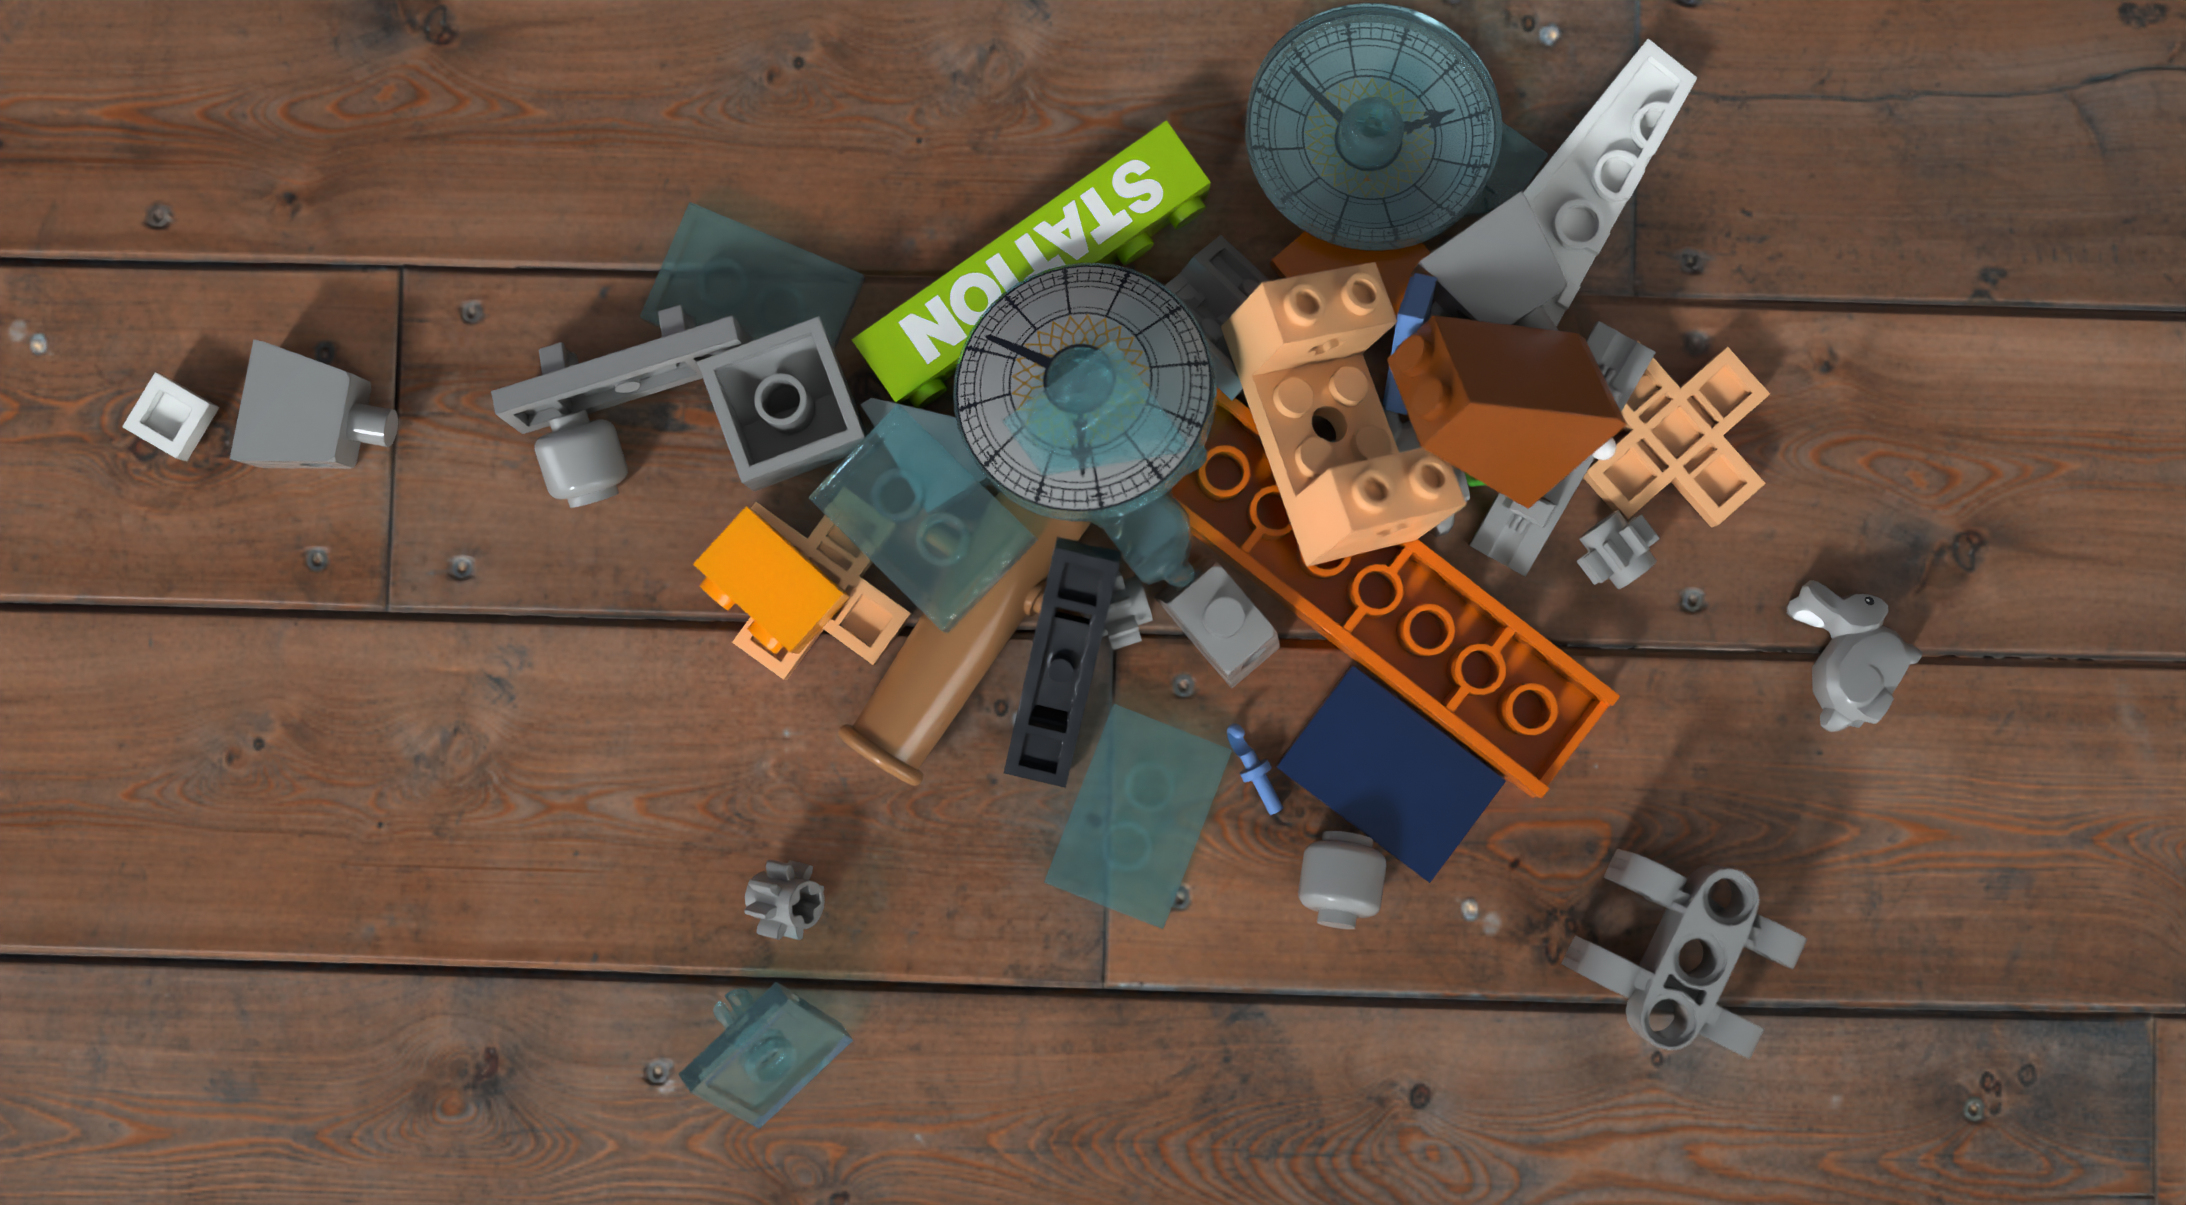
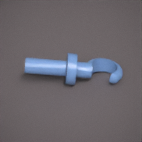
M1233 723L1227 728V737L1232 749L1241 758L1245 769L1239 773L1244 782H1253L1269 815L1281 811L1283 806L1266 775L1272 769L1268 759L1259 761L1254 749L1243 738L1245 735L1244 729L1240 725Z

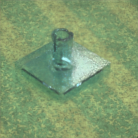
M777 982L755 1002L747 989L738 988L728 992L725 997L734 1009L731 1012L726 1004L719 1000L713 1009V1014L725 1030L679 1073L690 1093L759 1129L853 1041L839 1021Z

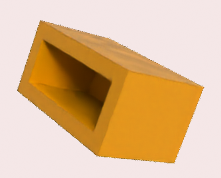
M747 506L693 564L706 576L699 586L727 611L735 603L754 619L747 628L748 631L775 654L783 647L790 653L799 654L850 598L847 593L763 517Z

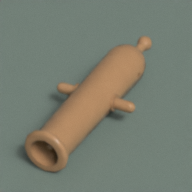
M1111 386L1093 401L1074 398L1060 406L1075 411L1090 409L1104 400ZM1002 487L974 533L968 532L963 535L939 519H930L925 522L922 528L924 539L950 556L949 562L952 568L854 725L846 724L841 726L838 730L839 737L848 746L881 769L912 786L919 785L924 779V774L919 768L1026 615L1034 616L1040 613L1057 537L1079 541L1100 510L1063 511L1050 509L1026 501ZM1064 608L1058 609V612L1081 617L1080 612Z

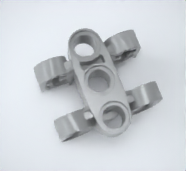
M1617 849L1605 872L1604 878L1644 896L1647 901L1666 907L1639 966L1575 935L1561 964L1629 998L1626 1006L1629 1025L1636 1034L1656 1047L1666 1050L1681 1049L1690 1044L1697 1034H1700L1750 1059L1764 1029L1716 1005L1743 947L1767 958L1769 961L1794 969L1808 939L1772 920L1756 914L1759 905L1758 889L1753 880L1742 871L1712 864L1699 867L1688 878H1685L1643 856ZM1720 879H1725L1731 887L1732 896L1726 908L1708 896L1711 886ZM1691 939H1698L1703 948L1702 961L1697 968L1683 972L1678 959L1680 949ZM1653 1007L1675 1013L1673 1021L1663 1030L1653 1031L1650 1026L1649 1015Z

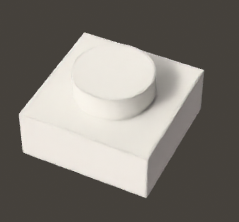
M155 372L122 427L176 459L188 461L220 407L167 376Z

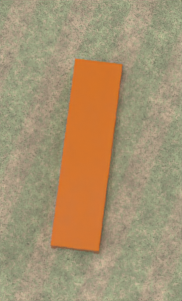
M1215 384L1211 388L1209 410L1203 429L1192 450L1169 477L1142 495L1531 798H1543L1550 789L1548 785L1606 709L1609 706H1613L1620 697L1614 690L1418 539L1306 567L1252 413L1247 406L1236 398L1231 400Z

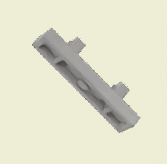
M680 304L658 311L662 338L582 363L578 362L577 355L568 350L562 342L540 348L539 356L542 375L491 391L495 415L522 434L550 426L549 419L584 409H586L587 414L702 379L698 361L754 341V339L747 331L743 330L740 323L733 316L696 326L695 318L689 315L684 310V306Z
M1597 321L1586 342L1620 411H1622L1656 352ZM1592 455L1543 496L1550 500V502L1539 499L1527 509L1498 492L1469 542V546L1526 577L1595 457Z

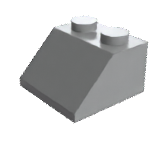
M819 316L697 362L741 482L754 492L872 448L849 384Z

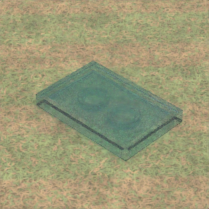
M689 202L640 318L660 327L658 311L681 304L684 306V310L695 318L696 326L733 316L740 323L743 330L747 331L756 340L819 316L835 351L863 286L865 277L854 270Z
M899 404L884 417L808 497L942 632L947 634L1038 540Z
M1113 704L1044 883L1163 929L1232 750Z

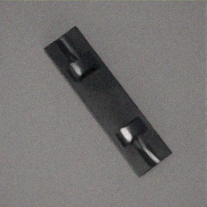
M1057 537L1004 774L1066 788L1121 561V551L1090 546L1079 541ZM1064 608L1089 614V619L1058 612V609Z

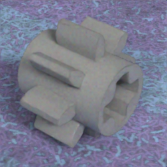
M1616 510L1591 527L1579 538L1588 552L1576 560V562L1594 585L1599 582L1603 583L1609 578L1619 590L1636 580L1656 564L1657 560L1649 551V547L1657 542L1660 537L1642 514L1638 517H1633L1627 522L1619 510Z
M1119 569L1102 637L1108 635L1113 650L1142 641L1138 625L1153 621L1139 575L1123 580ZM1083 613L1084 617L1089 619V614Z
M770 859L766 863V871L757 873L749 880L745 893L746 908L744 911L747 915L761 919L757 926V934L778 940L783 936L801 940L803 939V929H808L817 923L823 913L825 898L823 893L824 886L809 880L812 875L813 866L791 860L788 863Z

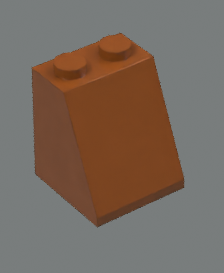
M1433 315L1412 336L1406 338L1399 348L1387 359L1420 446L1527 509L1627 425L1585 338L1577 333Z

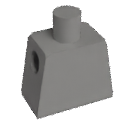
M1522 191L1423 258L1411 272L1412 277L1415 273L1437 277L1433 299L1452 318L1559 331L1542 306L1567 287L1566 279Z
M253 339L230 460L260 468L351 469L357 463L361 442L390 447L393 444L398 428V415L396 410L368 405L371 394V382L344 370L267 342Z
M1202 556L1154 597L1231 689L1280 648L1277 631L1217 561Z

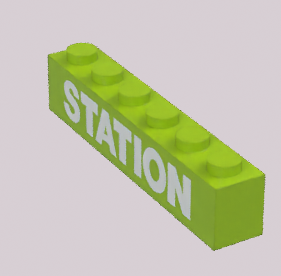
M1166 120L851 340L896 404L905 406L912 404L914 408L922 409L939 398L947 390L943 382L959 371L965 347L973 331L991 307L1004 295L1031 278L1049 271L1080 265L1108 267L1118 259L1124 266L1132 263L1153 247L1155 243L1151 236L1170 223L1175 230L1180 229L1206 209L1202 201L1208 197L1211 182Z

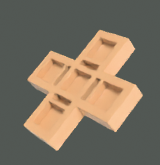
M1729 347L1718 352L1680 387L1660 364L1652 358L1621 411L1627 423L1623 429L1627 433L1616 442L1615 454L1607 460L1597 459L1590 465L1583 478L1613 512L1619 510L1626 520L1632 517L1671 482L1710 527L1718 526L1766 484L1723 435L1767 398L1770 393Z
M846 487L808 538L755 502L751 509L763 517L847 593L850 598L799 654L790 653L784 647L777 654L770 651L748 631L747 628L754 621L751 617L732 643L783 680H788L823 630L876 666L913 614L871 585L862 576L899 526Z

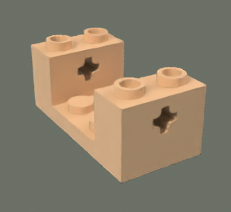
M1375 262L1262 282L1221 326L1306 567L1417 540L1467 505L1451 464L1424 448L1400 453L1363 356V353L1398 322ZM1312 416L1324 417L1333 425L1336 432V442H1328L1316 434L1312 426Z

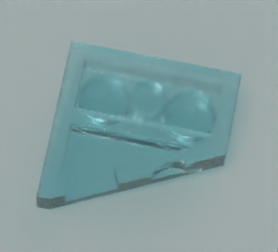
M1113 340L1002 420L1042 476L1182 453L1190 447Z

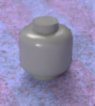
M586 409L549 419L552 432L539 437L534 445V451L549 494L556 499H567L570 508L591 504L619 494L616 484L626 478L628 467L614 425L604 419L589 421Z
M1326 831L1323 832L1322 840L1313 842L1305 848L1298 896L1306 908L1318 912V924L1340 929H1355L1357 918H1368L1380 911L1387 865L1384 855L1373 848L1374 841L1372 838L1349 832Z

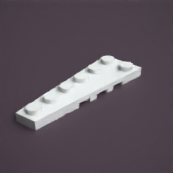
M1650 39L1645 41L1523 192L1567 283L1566 288L1542 306L1556 327L1581 287L1582 280L1595 257L1600 253L1610 235V230L1626 202L1632 196L1645 172L1647 164L1656 153L1698 78ZM1436 301L1433 303L1430 318L1433 315L1451 317Z

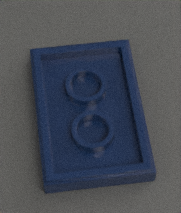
M1354 665L1347 669L1275 765L1276 768L1367 837L1372 838L1375 843L1429 883L1506 782L1505 779Z

